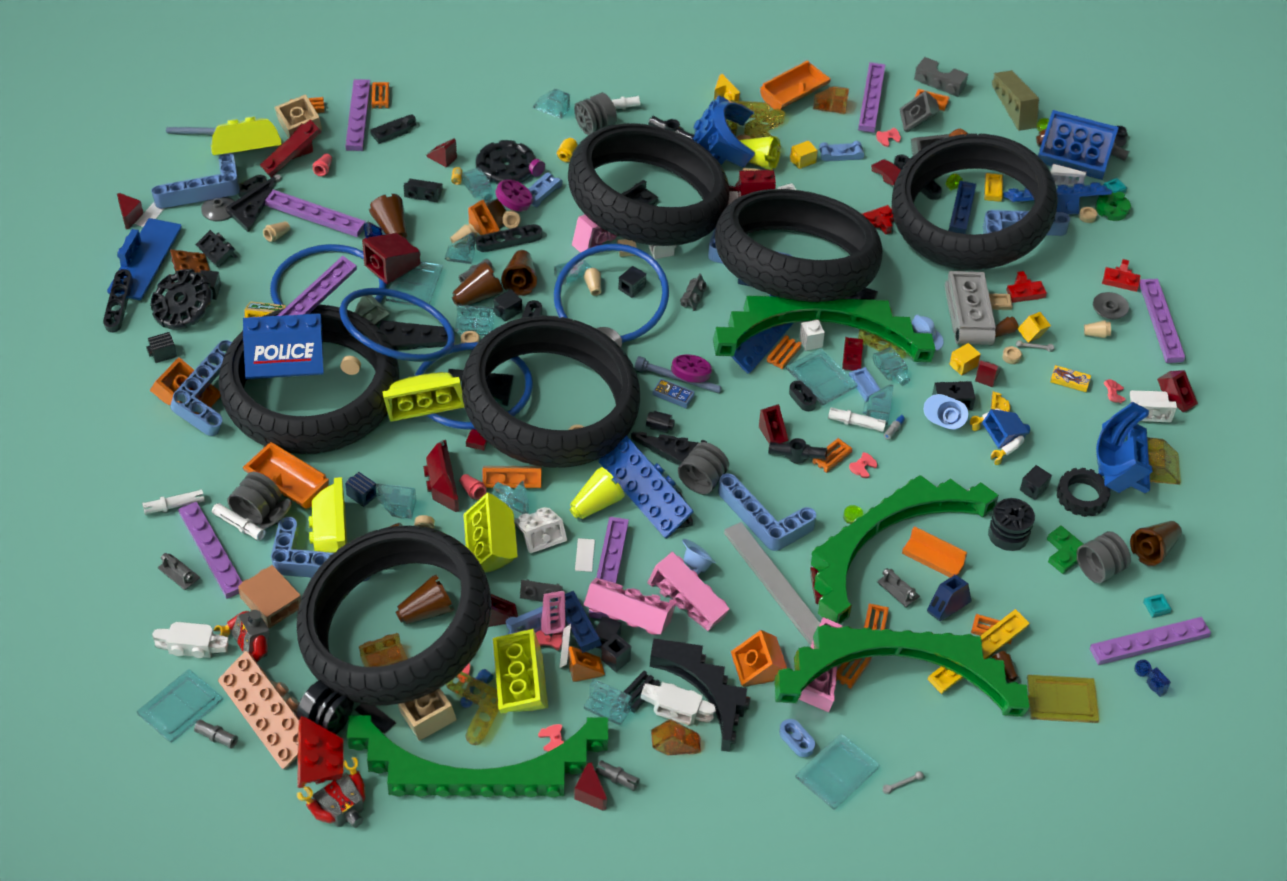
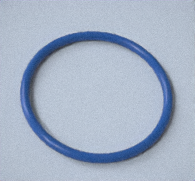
M326 244L309 247L291 255L277 268L272 277L270 294L273 303L283 305L278 296V282L283 272L295 261L314 253L327 251L345 252L364 259L363 251L346 245ZM379 278V288H386V283ZM376 295L375 299L381 303L384 295Z
M604 244L591 247L573 257L563 267L556 280L554 304L559 318H568L561 302V289L570 270L581 260L593 254L605 251H623L639 256L648 262L657 272L661 282L662 298L655 315L638 330L620 337L622 343L644 335L658 323L668 304L669 284L662 267L648 253L633 246Z
M364 288L348 294L341 302L340 317L350 334L362 344L386 356L405 361L426 362L444 357L454 347L455 333L446 317L427 302L410 294L386 288ZM368 295H384L408 301L432 314L443 325L448 336L447 344L441 350L429 354H409L386 348L370 340L354 327L347 314L348 305L354 299Z
M478 342L456 344L447 355L459 351L473 350ZM519 356L511 358V360L519 366L524 374L525 390L520 401L508 411L512 416L518 414L525 407L533 389L531 372ZM437 360L423 362L415 376L423 375ZM437 413L427 415L435 422L448 427L467 430L475 429L471 422L451 420Z

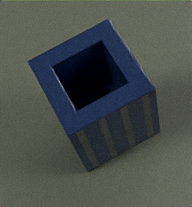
M360 472L350 477L345 483L347 496L363 507L377 496L376 483Z

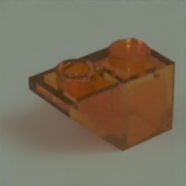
M833 86L815 94L813 109L845 114L849 89Z
M671 719L651 729L653 749L666 755L698 754L701 752L699 733Z

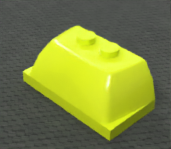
M255 116L246 117L243 121L232 119L228 120V123L218 125L212 135V145L210 147L212 155H219L282 144L276 127L269 119H255Z
M447 372L429 373L401 379L393 383L388 391H383L390 422L464 408L460 378H454L452 374Z
M342 477L334 478V484L321 490L312 499V516H309V528H313V532H309L310 544H314V551L334 553L347 544Z
M487 492L464 513L466 547L478 559L485 573L506 566L518 556L514 513L505 502Z
M530 629L493 638L498 705L501 714L511 711H534L548 708L543 655L534 630Z

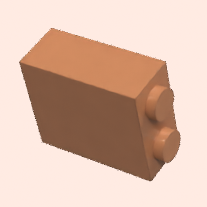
M273 565L262 569L258 574L243 581L238 586L240 598L251 610L261 612V617L268 629L298 611L301 595Z

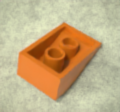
M178 357L155 381L150 391L164 403L171 405L173 394L192 374L194 369ZM210 384L198 400L211 408L221 397L220 391Z

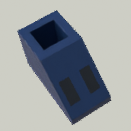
M956 574L942 582L935 592L927 612L941 622L972 602L969 583Z

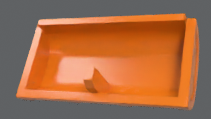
M807 60L763 83V86L760 87V93L763 100L775 110H781L819 88L828 85L831 79Z
M272 442L267 444L243 466L244 471L247 473L254 471L270 478L278 486L282 495L306 509L312 506V499L329 485V479L326 478L325 474Z

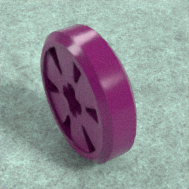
M502 180L495 190L498 200L505 207L514 211H526L533 202V196L529 189L514 180Z
M684 354L676 356L672 360L671 371L683 381L701 383L710 379L712 366L708 361L699 356Z

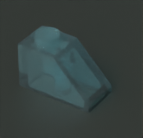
M554 89L540 96L533 105V109L562 119L570 110V94Z
M888 385L869 395L868 403L864 402L863 414L886 420L885 425H888L894 385Z
M376 483L377 499L392 517L412 519L416 504L415 488Z

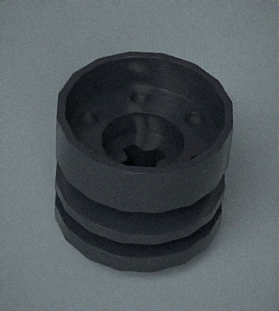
M1007 498L998 502L994 507L988 529V536L991 542L996 547L1007 551H1016L1025 547L1029 541L1035 521V513L1032 507L1027 502L1016 498Z
M319 680L313 683L303 695L297 709V717L299 719L301 716L306 717L336 735L346 725L349 715L352 713L354 702L350 701L348 696H340L336 691L333 693L328 686Z

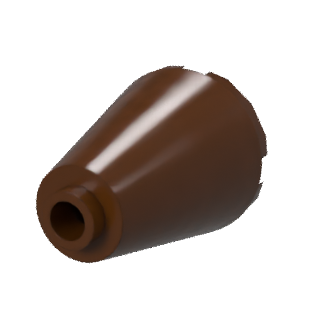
M385 194L372 201L370 204L371 208L369 209L370 215L385 234L398 233L401 237L407 238L402 198L397 194H391L392 196L386 197Z
M525 250L515 252L501 275V283L506 291L511 289L518 296L530 294L537 285V275L531 255Z
M486 262L480 264L452 292L453 296L451 298L456 306L465 307L500 295L504 291L498 277L495 278L493 275L494 271Z
M1167 521L1139 528L1130 538L1131 551L1133 554H1137L1138 560L1141 563L1155 566L1161 563L1181 537L1182 529L1175 521Z
M437 574L429 578L397 606L399 610L395 613L401 623L405 621L407 625L455 611L440 581L436 582L439 579Z

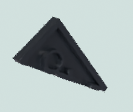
M274 176L226 207V212L247 232L251 230L265 205V199L277 184L276 178Z
M449 369L448 373L452 374L454 378L459 377L461 381L464 370ZM490 373L486 383L491 395L501 400L503 405L508 406L514 375Z
M646 432L631 433L632 440L679 466L699 443L688 441V438L684 437L677 438L659 434V437L647 436Z

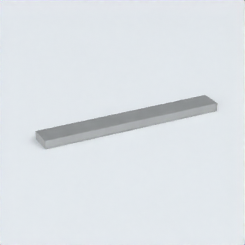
M742 522L725 529L724 534L811 646L813 635L820 622Z

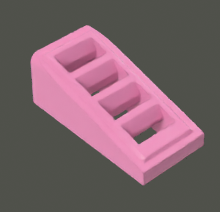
M565 592L546 593L543 599L541 631L546 635L563 632L565 628ZM558 597V601L550 602L551 598ZM551 606H557L556 609H550ZM552 613H557L556 616H550Z

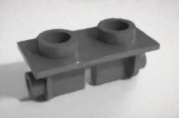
M701 274L697 278L690 280L686 292H684L680 299L681 306H691L693 311L696 310L707 288Z
M164 553L161 556L162 564L157 568L182 589L186 590L200 579V576L172 554Z
M886 568L882 572L884 576L877 581L879 585L905 607L920 597L915 592V588H911L894 573L893 569Z
M529 579L521 580L520 598L543 602L544 594L563 591V586L558 583L555 585L529 581ZM555 598L550 599L552 602L556 601Z

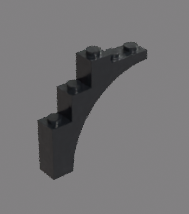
M654 638L650 655V667L665 670L681 677L700 691L710 704H714L722 736L721 751L730 752V745L735 744L737 731H733V726H738L739 717L744 716L745 709L749 710L751 697L747 696L748 688L727 685L728 675H724L725 667L705 664L706 654H702V645Z

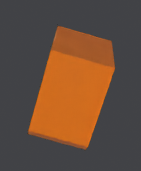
M483 199L468 208L469 224L475 228L477 233L484 235L500 230Z
M573 646L569 648L568 665L573 682L605 675L600 657L588 652L582 653L580 649Z

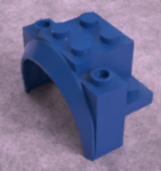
M718 96L715 101L713 100L710 103L709 109L704 111L701 119L695 122V135L693 139L709 151L720 165L725 160H728L744 168L755 152L735 137L726 119L744 126L745 122L754 114V111Z
M1131 402L1102 424V431L1096 446L1099 474L1104 476L1105 486L1118 493L1129 487H1133L1143 493L1150 491L1152 466L1149 465L1147 428L1137 424L1149 416V410L1135 402Z

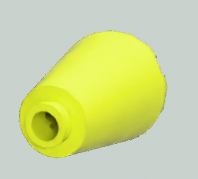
M771 136L739 140L755 152L749 163L767 170H773L772 168L777 167L781 154L778 151V146H781L778 137Z
M600 467L572 500L569 510L575 518L584 519L621 501L625 497L624 491L619 483H614L612 480L614 477L606 469Z

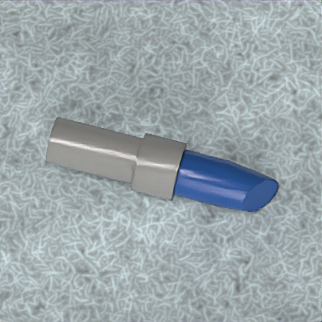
M900 415L892 422L884 434L886 439H890L900 429L905 421L903 415Z

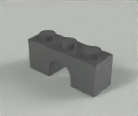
M924 57L916 67L914 80L958 97L966 87L968 73L955 68L949 73H942L938 71L939 62Z

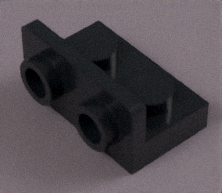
M409 178L408 183L405 182L403 185L404 197L438 202L443 190V183Z
M645 180L636 183L633 187L622 193V195L645 204L654 205L658 202V196L646 189Z
M209 230L195 244L217 267L230 255L235 259L238 257L234 253L236 249L229 242L225 244L224 241L226 239L219 232L215 234L212 230Z

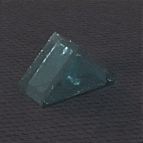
M471 232L448 246L445 260L472 264L475 254L474 233Z

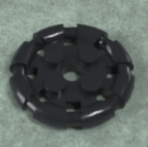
M499 140V143H489L480 150V153L476 156L475 166L478 173L489 182L494 181L496 184H499L502 180L523 182L532 175L529 165L536 159V156L523 143L517 144L513 140Z
M183 269L163 278L157 285L156 292H153L150 303L151 310L153 311L152 315L156 322L163 327L167 326L171 330L185 329L188 325H194L199 322L206 314L205 310L207 307H210L212 302L211 284L206 276L200 272L196 273L191 269ZM181 295H184V298L180 302H177L178 298Z

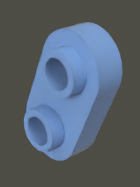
M787 719L781 723L779 734L795 754L800 757L812 755L815 741L796 720Z

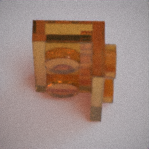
M398 633L388 634L383 638L368 641L359 646L360 659L364 667L388 666L408 659L400 643Z

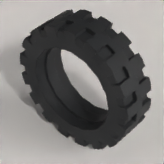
M1073 468L1070 472L1066 471L1064 476H1061L1056 495L1057 499L1059 498L1060 505H1063L1065 510H1070L1074 515L1080 514L1082 517H1087V515L1095 516L1096 513H1101L1103 508H1106L1111 489L1105 486L1103 476L1095 473V470ZM1075 483H1084L1093 487L1099 494V497L1096 500L1083 501L1074 497L1068 490V487Z

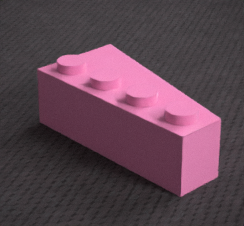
M582 215L577 220L572 246L581 253L591 247L602 245L607 240L611 242L617 236L598 226L586 215Z
M673 551L655 566L647 582L651 587L656 585L660 588V594L665 598L670 596L673 600L677 601L676 606L680 610L686 609L689 617L707 631H710L725 618L730 609L726 602L720 599L713 592L712 588L705 584L698 577L697 573L691 570L684 563L683 559Z
M595 578L590 583L584 606L589 607V610L596 613H605L614 620L626 621L632 627L644 628L653 635H661L670 624L677 601L670 599L669 603L661 601L660 596L655 594L644 596L640 590L634 588L623 590L622 585Z
M824 617L819 625L842 627V625ZM812 642V644H811V646H810V647H812L813 649H814V642ZM837 667L830 669L811 682L801 692L799 700L829 713L834 702Z

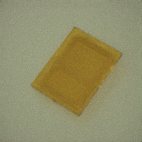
M1027 675L1031 719L1086 723L1099 722L1094 678Z

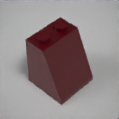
M774 170L739 171L738 198L760 190L776 189Z
M398 233L368 237L362 240L364 266L386 284L391 283L421 264L419 249L412 246L406 238L401 237Z

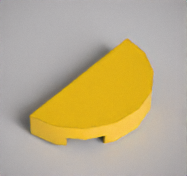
M993 391L991 409L1009 412V401H1006L1001 396L1002 394Z

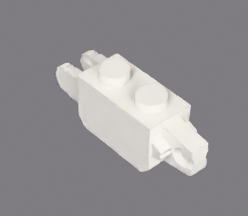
M175 622L170 626V629H157L152 633L155 647L166 649L169 654L175 656L211 658L212 653L226 652L229 644L228 637L213 634V629L210 625Z
M662 682L661 687L645 684L642 690L641 699L655 705L654 712L656 715L688 726L694 724L695 719L702 722L705 721V723L712 721L714 718L713 714L716 711L714 704L702 700L703 695L692 690L679 688L674 684Z

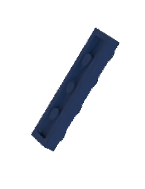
M959 182L948 231L966 234L976 183Z
M571 591L565 594V621L567 625L571 624L570 630L582 653L602 645L575 592Z

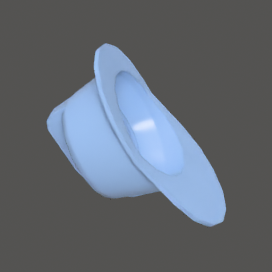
M915 315L911 322L914 333H932L935 351L941 349L943 338L935 329L934 322L928 317Z
M941 394L932 395L924 403L923 409L927 419L947 429H958L968 419L967 407L962 402Z
M688 539L682 540L686 547L683 561L697 575L700 572H705L712 563H716L702 547Z

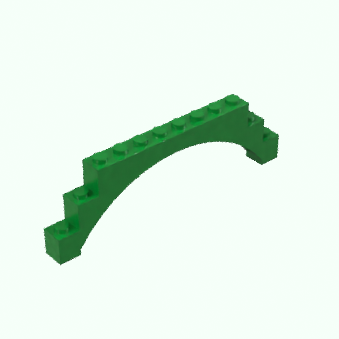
M746 296L743 307L744 311H731L728 322L729 327H716L713 336L715 356H734L735 350L742 343L761 331L787 323L819 320L821 322L848 325L875 334L902 349L913 358V362H931L936 350L932 333H914L910 317L892 316L889 300L840 299L827 302H806L774 296Z
M921 475L910 479L901 489H896L891 496L884 498L880 504L871 507L866 514L857 517L852 524L843 527L838 534L829 537L824 544L813 549L811 565L819 571L815 576L814 589L822 595L819 600L818 614L838 624L843 623L850 617L852 604L847 599L846 575L857 553L879 532L903 520L933 513H969L984 517L994 510L999 495L982 482L975 487H970L967 491L951 478L945 483H940L938 487Z
M822 625L817 627L813 635L814 649L809 646L798 648L794 656L795 671L790 668L778 670L774 679L775 702L797 703L801 692L811 682L834 667L866 657L902 656L931 662L962 676L989 696L1002 710L1003 716L1023 717L1029 709L1027 685L1017 682L1006 683L1004 660H996L995 658L983 659L981 637L973 636L972 634H933L929 631L917 633L911 630L901 632L891 629H854L849 626L839 628Z
M349 715L347 742L349 749L357 751L368 749V772L378 774L388 772V795L397 797L404 795H416L418 797L426 795H438L440 797L448 795H459L462 797H469L471 795L483 797L548 796L554 798L564 796V773L573 775L583 773L586 767V751H608V717H587V722L573 736L551 751L528 761L498 768H457L422 759L405 751L383 735L371 722V716Z

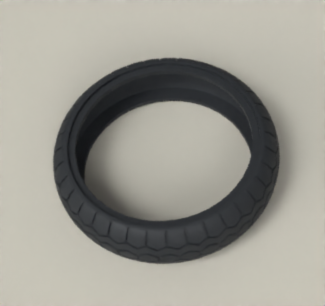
M627 123L611 125L594 131L576 147L568 167L570 192L581 211L606 231L641 244L676 246L697 241L716 228L722 212L729 204L730 191L728 179L716 158L694 140L675 131L658 126ZM625 161L658 166L686 180L700 194L702 201L683 207H661L645 204L628 198L612 189L599 177L595 169L605 164Z
M977 133L947 137L920 150L900 171L892 193L893 218L898 231L908 245L923 257L937 264L963 270H983V268L1000 267L1014 262L1031 252L1048 234L1054 222L1058 204L1055 181L1050 170L1039 156L1014 140L990 134L977 135ZM964 169H987L1006 174L1019 181L1029 190L1035 203L1021 220L1005 229L985 234H961L942 229L929 222L918 212L914 201L926 185L942 175Z
M767 189L741 196L725 208L715 230V244L718 255L725 267L733 275L757 290L790 300L827 302L853 296L865 289L874 280L882 262L883 250L880 236L873 224L864 215L836 199L807 191ZM770 229L804 232L831 241L843 248L850 256L831 260L797 258L766 248L747 234Z
M319 304L310 314H321L323 342L339 344L350 348L366 358L376 372L370 385L354 401L328 413L312 416H293L271 411L254 401L244 390L247 379L245 376L242 331L233 340L223 358L219 374V390L227 414L246 436L264 446L272 442L289 453L317 454L340 449L360 440L373 431L387 416L388 412L383 391H388L390 386L399 380L398 361L396 358L374 351L351 335L341 320L340 307ZM284 308L264 315L263 317L277 316L281 311L284 310ZM347 310L351 323L360 333L375 343L394 350L390 341L375 324L363 316Z
M530 316L512 320L495 328L474 347L467 359L462 375L463 403L474 428L489 444L503 454L534 466L566 468L583 465L602 458L614 450L619 442L629 434L636 421L640 407L639 380L634 366L626 353L615 341L598 329L565 317ZM531 353L563 355L587 365L598 373L609 386L616 406L603 419L586 427L571 430L540 428L527 424L505 411L491 395L486 379L500 364L520 355Z
M394 526L364 534V536L357 537L339 548L337 552H334L318 568L309 581L302 595L297 614L296 627L299 648L307 667L318 681L321 680L333 693L336 691L340 696H348L350 701L380 706L413 701L429 695L449 683L474 658L488 630L491 617V592L488 579L478 559L464 544L454 537L436 529L422 526ZM419 563L443 568L461 581L460 602L453 620L444 633L419 654L388 666L362 667L343 662L330 653L328 643L329 630L338 607L357 585L370 576L390 567Z

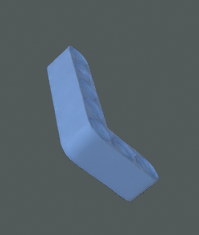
M226 153L219 156L221 174L153 187L151 192L155 206L157 208H167L238 194L240 186L234 155Z
M988 210L985 213L983 234L1005 229L1021 220L1029 211ZM1056 212L1054 222L1047 235H1065L1068 230L1070 216L1066 213Z
M222 340L175 391L170 405L171 410L208 436L218 434L222 424V417L215 410L198 400V398L220 374L221 364L225 356L223 351H227L232 343L229 340Z
M726 473L720 477L718 489L720 497L770 550H781L814 530L816 521L814 509L804 507L778 522L733 474Z
M284 517L278 524L271 553L272 565L284 576L312 578L318 568L333 553L296 550L299 537L297 521L293 517Z

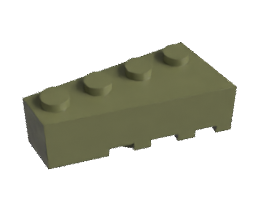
M1013 70L994 73L992 87L1017 130L1037 128L1039 97Z

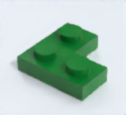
M1060 525L1048 534L1046 540L1058 549L1056 553L1049 557L1048 563L1064 574L1078 563L1077 550L1083 543Z

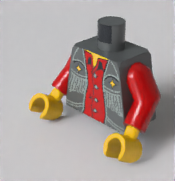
M243 611L230 619L226 626L217 625L214 627V631H221L219 635L229 637L230 630H232V635L243 653L245 651L250 652L256 662L268 655L269 629L262 619L260 611Z
M352 757L354 762L352 768L348 767L346 760L343 762V767L349 770L351 774L344 773L341 779L332 781L314 794L310 787L305 786L304 790L307 792V797H304L301 792L297 793V798L300 801H306L307 808L316 820L329 824L333 823L337 827L349 822L353 828L358 827L363 822V818L359 813L364 810L363 802L366 799L365 784L360 772L356 770L358 761L355 757Z

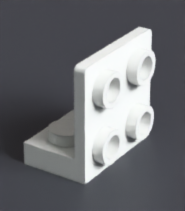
M1130 391L1131 402H1135L1149 410V416L1141 421L1172 422L1177 405L1176 402H1169L1167 392Z
M540 508L535 513L522 514L517 519H514L515 525L524 533L529 553L567 541L562 518L550 508Z

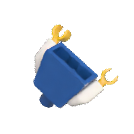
M991 409L990 412L983 414L981 418L972 416L970 419L973 431L980 430L981 423H983L998 449L1002 448L1001 451L994 450L991 454V459L998 457L995 460V465L1001 464L1002 457L1005 454L1008 456L1024 443L1026 435L1030 432V426L1023 424L1016 413L1000 409Z

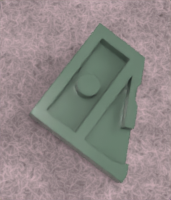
M372 295L362 296L355 309V313L368 319L376 326L382 320L389 317L388 311Z

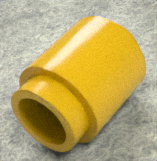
M567 138L562 142L557 150V156L561 161L570 162L571 156L578 146L577 141L573 138Z

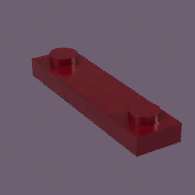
M311 119L308 120L265 159L260 166L270 177H273L322 131Z

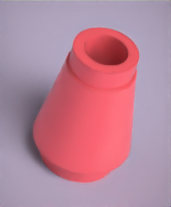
M324 154L313 163V172L317 176L328 174L332 156Z
M468 474L461 476L459 482L470 498L479 500L486 494V487L483 482Z

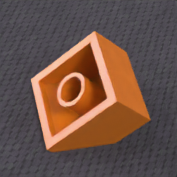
M763 630L758 631L731 651L741 686L743 687L772 682L778 670L787 668L777 637Z

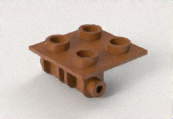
M170 249L175 273L183 269H191L196 273L201 272V270L210 271L204 253Z

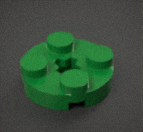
M1112 192L1109 195H1099L1095 209L1101 217L1103 215L1107 216V220L1120 221L1129 214L1131 204L1123 192Z

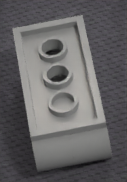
M949 271V281L946 280L944 286L956 344L993 345L995 342L996 326L984 272Z

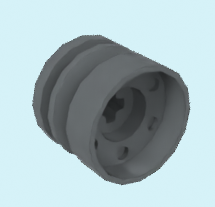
M601 92L591 96L590 99L587 98L579 101L574 106L577 123L587 135L601 128L615 125L617 122L616 109L606 93Z
M701 442L693 448L689 456L680 464L678 475L683 484L690 490L699 494H709L718 484L720 477L729 470L730 464L724 452L711 443Z
M253 471L246 475L239 486L229 495L227 501L233 512L245 519L249 518L255 525L261 524L270 510L280 501L281 492L270 478Z
M1107 531L1094 540L1081 545L1077 550V561L1089 580L1094 583H1102L1114 576V574L1127 569L1131 564V554L1126 543L1118 534Z

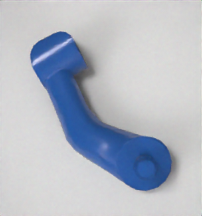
M487 669L480 670L478 676L466 685L460 701L462 707L468 708L473 704V691L482 681L486 684L492 681L493 674Z

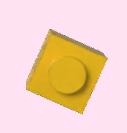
M809 140L792 146L790 160L799 169L816 163L818 150Z
M1038 312L1030 315L1019 326L1018 330L1029 343L1039 339L1051 325L1043 314Z
M967 343L952 352L949 365L962 376L978 367L981 354Z

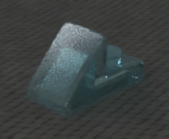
M521 481L515 490L499 482L494 485V496L521 514L529 513L524 481Z

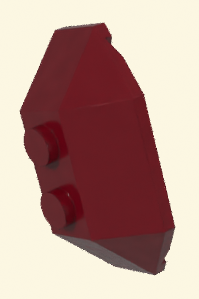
M442 440L426 457L427 465L423 466L424 476L429 478L426 481L427 492H431L434 501L454 512H459L458 495L447 441Z

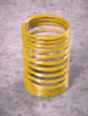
M455 167L452 171L451 182L455 185L460 184L462 181L463 170L461 168Z

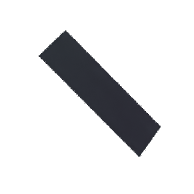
M360 704L354 709L362 716H371V722L384 734L396 724L394 720L375 705Z

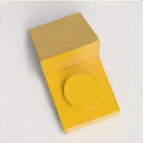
M720 74L715 87L714 101L718 96H721L739 104L740 92L723 74Z

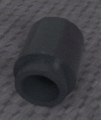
M658 411L649 412L646 426L652 430L668 434L669 430H673L675 420L672 419L673 416Z

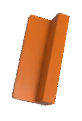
M483 466L482 482L486 488H541L542 467Z
M917 527L912 529L910 539L902 550L903 555L948 577L960 574L967 557L966 551Z

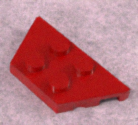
M301 716L298 729L297 788H304L306 784L312 782L321 784L327 780L341 779L343 775V739L306 717Z

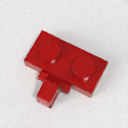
M889 205L862 214L875 228H880L885 235L891 233L893 226L891 222H894V218Z
M1122 259L1120 267L1115 269L1105 268L1102 284L1137 292L1141 275L1131 273L1132 270L1128 269L1129 260Z
M1024 271L1017 272L1015 284L1007 285L1006 291L1010 294L1012 303L1043 299L1047 295L1042 282H1032L1031 279H1027Z

